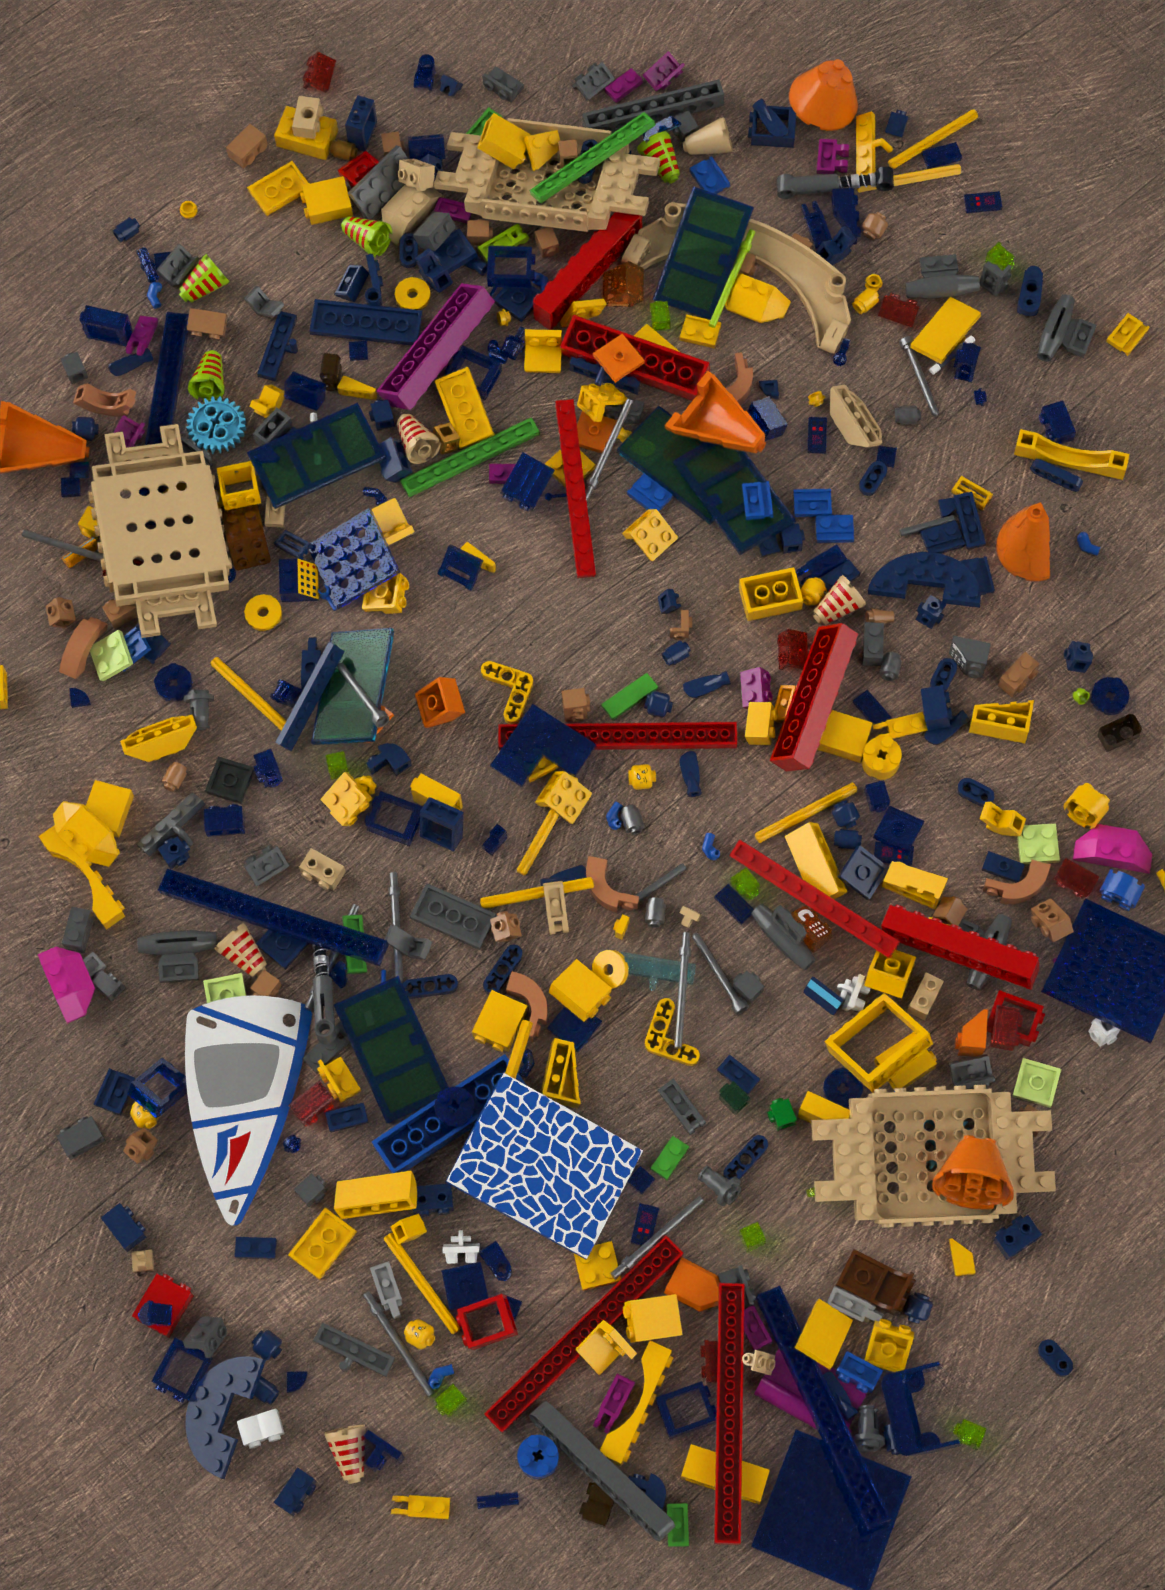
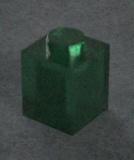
M734 1081L730 1085L726 1083L719 1090V1100L735 1116L750 1102V1097Z

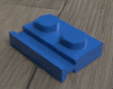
M712 156L708 160H703L689 169V172L707 198L723 191L726 187H730V182Z
M645 473L627 491V495L646 510L657 509L658 512L663 509L673 496Z
M766 481V483L742 484L746 520L763 519L765 517L773 518L769 481Z
M794 489V517L832 515L831 489Z
M816 515V543L854 542L853 515Z
M134 627L124 636L133 664L151 650L146 638L141 637L140 628Z

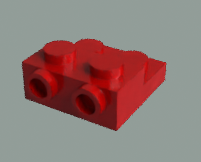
M364 151L337 171L341 177L344 176V179L352 189L379 161L367 151Z

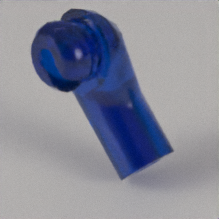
M490 340L487 346L489 357L501 364H506L508 356L500 353L496 340Z
M364 487L363 495L374 497L377 500L375 503L377 506L388 501L380 489Z
M528 1048L524 1051L522 1057L523 1065L518 1072L523 1078H527L535 1064L532 1051Z

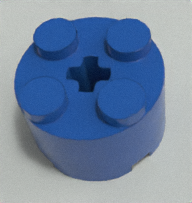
M1110 869L1099 891L1102 894V900L1108 903L1114 901L1119 903L1121 909L1130 911L1131 908L1136 907L1145 885L1143 883L1141 886L1138 885V879L1121 871L1115 874L1113 869Z
M531 1435L519 1446L517 1459L525 1475L532 1479H543L552 1475L557 1469L559 1453L557 1446L550 1438L544 1435ZM539 1452L542 1453L543 1460L539 1459L536 1462L533 1455H537Z

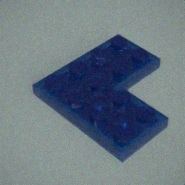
M532 704L490 764V767L520 787H523L543 757L576 777L595 749L596 744Z

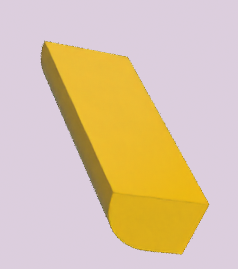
M809 822L785 836L804 881L833 899H837L848 892L844 882L838 878L839 870L818 823Z
M412 1171L337 1181L334 1210L341 1219L416 1209L417 1185Z
M691 1444L681 1479L715 1490L716 1452ZM742 1461L741 1499L760 1504L769 1469Z

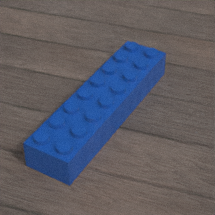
M505 1054L371 1141L391 1173L408 1171L472 1129L500 1076L506 1072L509 1062L508 1057ZM517 1073L516 1080L525 1084L521 1076Z

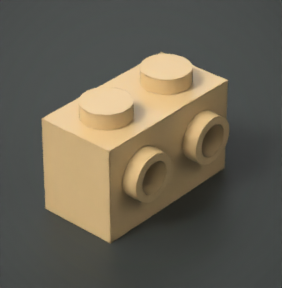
M417 159L399 160V182L404 183L407 187H415L418 191H426L427 188L434 187V165Z
M312 848L299 866L302 877L309 881L315 880L325 890L329 888L334 891L346 872L343 865Z

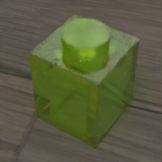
M668 301L650 303L649 312L652 328L655 331L670 329L671 320Z
M344 751L325 755L331 780L338 779L344 772L349 773Z
M758 1222L739 1230V1236L746 1252L765 1245L766 1238Z
M452 1384L435 1399L437 1404L435 1408L442 1416L446 1414L448 1417H451L467 1402V1399Z

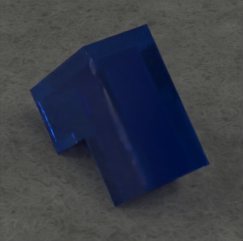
M496 824L489 832L490 837L482 845L483 849L491 856L507 839V831L499 824Z

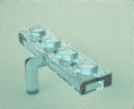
M620 952L625 957V962L628 963V974L650 978L649 989L651 991L656 990L658 979L679 983V961ZM688 963L687 984L693 985L696 964Z

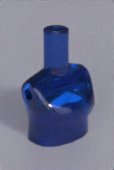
M520 326L515 336L507 335L499 352L512 360H516L518 354L525 347V342L521 340L525 333V328Z

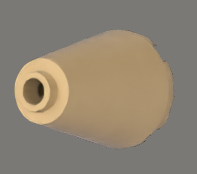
M724 117L686 136L685 141L682 142L684 151L688 152L689 155L733 152L729 130Z

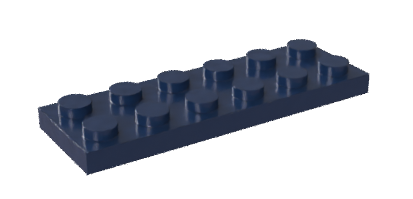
M315 299L309 332L310 335L412 346L420 335L423 312L422 310Z

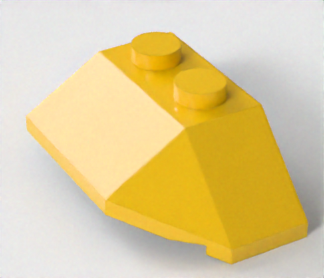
M738 274L725 303V308L740 316L763 323L784 318L791 301L775 286L744 274ZM729 275L724 276L717 290L719 296L723 292Z
M193 715L171 717L138 729L120 742L125 755L151 762L185 749L197 726Z
M63 801L54 812L53 818L57 835L84 861L109 867L118 857L120 852L117 849L112 830L84 804Z

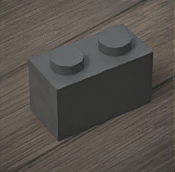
M433 212L413 236L420 249L427 250L429 248L436 251L454 231L456 226L449 213Z
M276 407L253 433L255 443L269 453L293 427L291 417Z
M865 622L863 629L862 666L882 665L884 623Z
M71 907L62 940L65 949L85 953L94 920L91 910Z
M92 1116L81 1118L77 1122L78 1124L62 1129L60 1134L56 1136L70 1160L106 1141Z

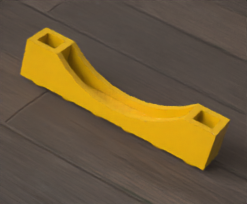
M1020 429L1014 452L1016 456L1033 460L1041 459L1051 464L1120 480L1124 478L1130 455L1114 450L1089 451L1071 448L1053 442L1039 433Z
M55 825L38 836L52 857L60 858L73 864L87 877L92 889V910L106 930L125 917L123 913L124 906L119 900L115 901L112 898L114 893L108 885L104 887L101 883L103 878L97 870L93 872L90 868L92 863L84 861L57 835Z
M651 1340L641 1358L644 1371V1388L639 1405L622 1426L606 1435L600 1452L611 1462L620 1466L623 1462L627 1463L632 1452L629 1450L631 1443H636L640 1432L637 1431L640 1424L644 1425L648 1417V1413H646L648 1405L653 1406L657 1394H654L656 1387H661L665 1379V1375H662L665 1367L670 1368L674 1359L671 1356L672 1350Z

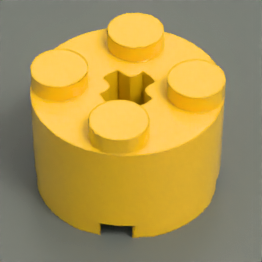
M879 736L871 739L865 745L862 755V767L865 773L878 780H886L894 776L900 766L902 757L899 745L890 736Z
M1084 783V785H1080L1075 789L1063 807L1064 810L1067 808L1069 811L1067 815L1076 824L1084 828L1088 825L1091 826L1090 829H1093L1109 810L1108 803L1110 799L1096 791L1091 784Z

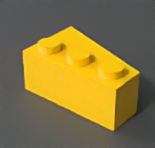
M1028 700L1026 703H1017L1015 701L999 705V703L974 705L969 733L1026 743L1034 700Z
M892 861L882 887L936 910L948 878L907 866L902 862Z
M554 1038L552 1041L541 1094L561 1105L578 1109L581 1101L578 1090L579 1083L576 1072L574 1042Z

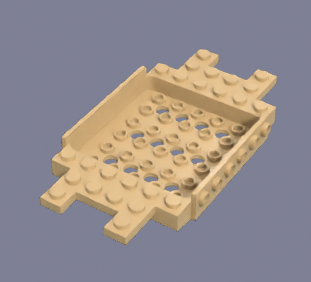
M512 118L507 119V121L530 135L558 130L561 141L576 139L578 157L580 156L583 142L592 139L599 143L612 134L609 130ZM451 132L447 143V150L462 152L456 173L438 171L434 181V189L467 193L464 201L465 211L481 215L484 219L588 232V230H606L611 211L646 215L649 197L634 196L633 193L639 174L657 176L660 158L629 154V144H627L595 167L593 180L590 183L582 184L576 179L547 199L546 203L540 205L530 194L529 190L547 179L545 177L546 174H554L561 169L559 151L538 170L533 171L526 150L524 162L515 167L520 172L512 174L510 172L513 170L512 168L477 148L481 136ZM552 160L559 162L554 166L549 164ZM508 182L516 183L513 187L506 186ZM578 191L586 192L583 196L576 195ZM504 195L512 196L509 200L502 199ZM574 204L582 205L579 209L572 208Z
M178 424L160 426L162 443L126 448L123 432L104 434L109 464L92 466V492H88L89 502L94 504V509H91L92 518L97 520V525L94 528L96 537H100V542H97L98 551L103 553V559H100L101 568L106 570L107 575L103 576L105 587H109L110 593L114 592L116 607L136 605L142 638L159 636L158 618L195 613L198 630L217 627L211 593L229 590L228 575L229 569H232V561L227 555L229 546L228 542L224 540L226 532L224 524L221 525L220 520L222 519V511L217 505L219 496L218 491L214 489V486H216L215 476L211 474L210 465L205 463L203 451L183 452ZM182 482L187 485V488L184 491H180L176 488V485ZM165 485L169 490L166 493H160L157 489L159 486ZM147 488L150 493L147 496H142L139 494V490ZM124 490L131 493V496L127 499L120 496V493ZM185 516H191L193 522L185 524L182 519ZM168 518L175 521V524L171 527H167L164 524V521ZM148 521H153L156 523V527L150 530L145 527V524ZM129 524H135L137 530L129 532L126 527ZM192 549H196L200 552V555L193 558L189 555V552ZM173 552H178L181 554V558L179 560H172L170 555ZM154 555H160L163 559L160 563H154L151 558ZM137 557L144 560V563L140 566L133 564V560Z
M974 1085V1089H966V1086H954V1090H946V1086L934 1087V1091H926V1087L914 1088V1092H907L906 1088H894L892 1093H887V1089H874L875 1093L868 1094V1098L849 1099L850 1119L811 1120L812 1141L832 1140L834 1180L814 1181L815 1202L854 1200L855 1220H874V1223L881 1224L882 1228L894 1227V1223H901L902 1227L914 1226V1222H921L922 1226L934 1225V1221H941L942 1225H952L954 1220H961V1224H973V1220L981 1219V1223H994L993 1219H999V1214L1017 1213L1016 1193L1056 1191L1055 1171L1035 1172L1032 1131H1052L1051 1110L1011 1112L1010 1092L992 1093V1088L986 1089V1085ZM966 1118H971L974 1121V1127L971 1130H967L963 1126ZM926 1120H932L935 1124V1128L930 1132L924 1129V1122ZM888 1121L895 1124V1130L892 1133H887L884 1130V1125ZM972 1135L980 1139L991 1138L996 1141V1146L1000 1151L1014 1189V1198L1006 1206H1002V1204L994 1205V1209L964 1208L947 1202V1198L941 1194L937 1196L935 1192H930L927 1189V1183L934 1179L964 1136ZM928 1140H933L936 1144V1148L932 1152L925 1149V1143ZM890 1141L895 1143L896 1150L894 1153H888L885 1150L886 1143ZM929 1160H934L937 1164V1168L933 1172L926 1169V1163ZM889 1162H895L897 1165V1171L893 1174L886 1170V1165ZM890 1182H895L898 1185V1191L895 1194H891L887 1190Z

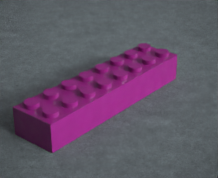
M464 283L459 285L376 392L383 400H389L391 407L411 410L416 405L419 398L438 377L440 371L448 364L462 343L468 339L473 329L479 325L483 316L490 311L495 301L483 286Z

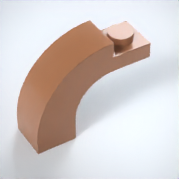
M742 352L735 353L734 363L737 380L733 385L726 388L740 406L748 398L753 383V367L748 368L747 359H743Z
M86 383L77 388L73 403L97 414L114 417L126 416L130 408L135 404L136 391L128 389L120 393H109Z
M93 617L89 620L83 619L67 643L59 672L74 679L78 678L85 671L87 657L93 644L107 631L108 624Z
M588 856L586 878H593L594 887L590 888L589 891L595 901L607 910L616 913L618 906H622L625 910L638 909L639 896L614 891L607 884L605 875L608 860Z
M1031 860L1027 876L1022 881L1008 884L986 878L983 891L987 892L990 896L1000 895V903L1002 904L1025 902L1033 898L1041 890L1048 876L1051 864Z
M512 971L506 992L507 995L524 1000L530 1006L531 1017L529 1021L533 1023L528 1040L534 1041V1037L539 1036L541 1025L538 1024H547L548 1009L546 998L541 988L532 979Z

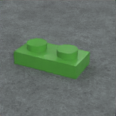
M672 1136L650 1170L668 1180L688 1151L689 1146Z
M688 1503L667 1504V1515L675 1524V1528L668 1533V1547H689Z

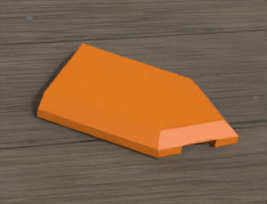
M682 1257L665 1288L664 1294H676L677 1301L701 1312L718 1306L720 1280L718 1275Z

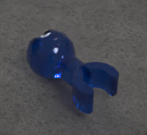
M843 338L839 352L833 356L835 365L843 366L847 362L846 352L849 349L851 340Z

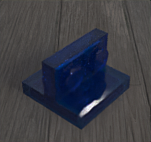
M370 1430L365 1433L364 1438L366 1441L376 1447L365 1463L373 1472H376L377 1469L381 1470L387 1462L386 1456L399 1464L403 1462L405 1457L402 1452Z

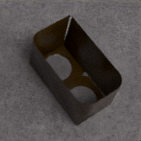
M1128 714L1100 727L1098 738L1106 752H1109L1139 738L1142 726L1134 714ZM1130 727L1133 730V736L1127 739L1120 736L1121 728ZM1109 734L1113 735L1116 738V744H1108L1104 737Z

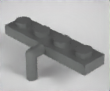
M192 792L136 845L150 857L166 840L176 833L182 841L185 840L189 847L192 846L193 841L181 827L206 804Z
M323 1322L313 1340L315 1343L346 1357L339 1364L342 1372H348L354 1361L387 1377L395 1361V1357Z

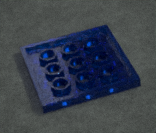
M370 508L311 542L313 548L309 549L324 585H327L329 588V596L336 609L342 608L400 573ZM365 529L364 537L359 538V531ZM349 538L350 543L344 548L343 541ZM372 545L371 553L366 554V547ZM334 548V554L328 557V550ZM356 554L357 560L354 563H350V557ZM379 561L378 569L373 570V563ZM340 563L341 570L335 573L334 568ZM360 570H363L364 576L361 579H358L357 573ZM345 579H348V586L346 588H342V582Z

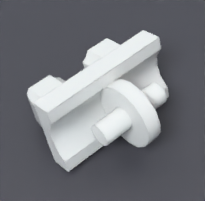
M859 974L858 977H853L852 982L846 979L844 984H838L837 989L841 991L840 997L845 999L842 1006L843 1010L849 1011L852 1009L859 1012L863 1010L865 1001L857 997L859 992L867 995L871 989L864 986L865 976Z
M459 1230V1236H451V1242H459V1244H443V1253H445L448 1264L458 1263V1253H465L466 1263H476L478 1252L480 1251V1243H463L471 1242V1236H463V1230Z

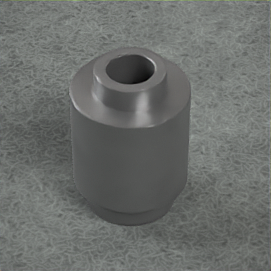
M900 406V408H895V423H900V425L917 424V421L921 420V409H917V406Z
M887 652L886 656L883 657L880 676L885 681L898 679L902 662L901 656L898 653Z
M636 805L624 807L621 810V817L626 832L631 833V835L641 833L645 826L639 809L636 808Z
M649 898L648 903H646L645 923L649 924V927L658 928L664 924L666 905L663 899Z

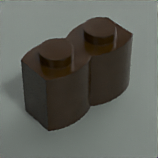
M324 353L322 357L320 379L322 380L321 385L326 391L333 392L338 390L337 387L342 374L341 358L338 354Z
M590 1482L586 1494L589 1495L587 1503H582L579 1514L582 1515L583 1521L606 1528L615 1501L595 1482Z

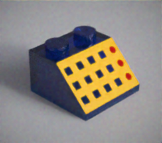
M298 558L279 559V594L282 603L319 601L318 565Z

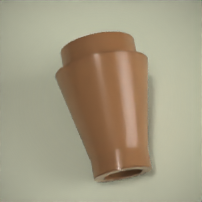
M871 608L866 611L865 620L866 622L884 624L894 622V612Z

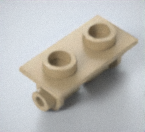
M755 1350L754 1354L745 1353L743 1355V1363L752 1366V1371L767 1375L772 1374L775 1367V1355Z

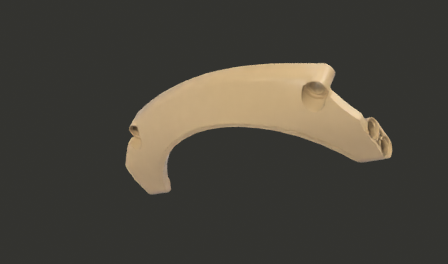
M671 202L665 207L664 217H660L640 229L638 234L633 236L623 254L621 263L638 271L644 270L665 259L689 253L715 252L736 256L749 229H752L756 233L751 242L752 247L749 253L756 255V263L778 275L798 295L811 318L817 348L835 355L851 323L846 296L843 295L846 277L801 242L767 224L745 216L709 207Z

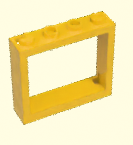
M885 993L876 998L869 1006L861 1010L853 1019L846 1022L842 1028L824 1041L829 1053L872 1093H874V1089H879L933 1045L930 1033ZM889 1009L917 1035L868 1074L840 1047L885 1010Z

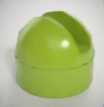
M1078 688L1076 692H1073V699L1080 705L1085 704L1090 697L1089 692L1083 688Z

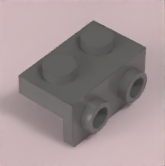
M178 244L158 267L156 272L170 286L181 285L186 280V274L193 271L196 267V262L199 258L197 256L193 257L181 244Z
M987 1054L949 1063L953 1086H966V1089H971L974 1085L988 1086L990 1082L995 1081Z
M200 1317L183 1341L185 1348L203 1349L205 1357L211 1358L227 1335V1329L222 1317Z

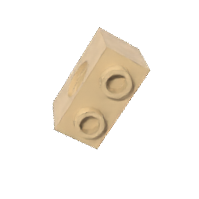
M298 97L292 125L294 136L315 139L316 132L320 131L319 118L323 116L324 111L319 98Z
M926 972L907 1012L925 1021L944 981Z

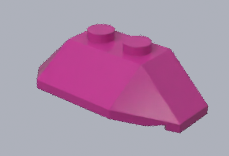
M1098 824L1075 841L1073 860L1150 874L1153 854L1138 831Z
M54 947L38 954L45 975L67 1024L86 1016L95 986L81 954L60 947Z

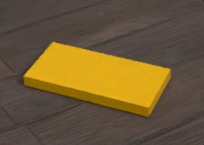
M949 297L914 339L910 348L942 364L981 317V312Z
M469 367L434 380L449 421L460 437V449L494 436Z

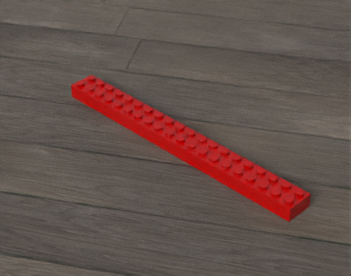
M737 722L498 724L499 751H512L514 749L521 751L530 750L529 748L544 749L554 747L555 750L737 748Z
M665 1236L484 1413V1416L503 1434L581 1357L576 1348L603 1320L611 1326L624 1315V1302L639 1300L684 1253Z
M719 1283L714 1544L719 1545L741 1544L742 1357L744 1355L745 1284Z

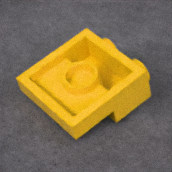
M401 573L367 574L362 610L365 612L382 611L385 614L402 613V608L406 607L405 590L409 589L407 578Z
M344 772L320 800L331 810L330 814L342 826H351L357 821V816L360 812L365 811L369 807V802L373 798L348 772Z
M875 1320L864 1360L878 1368L903 1375L914 1339V1332L906 1325L896 1327L891 1325L892 1323L889 1320Z

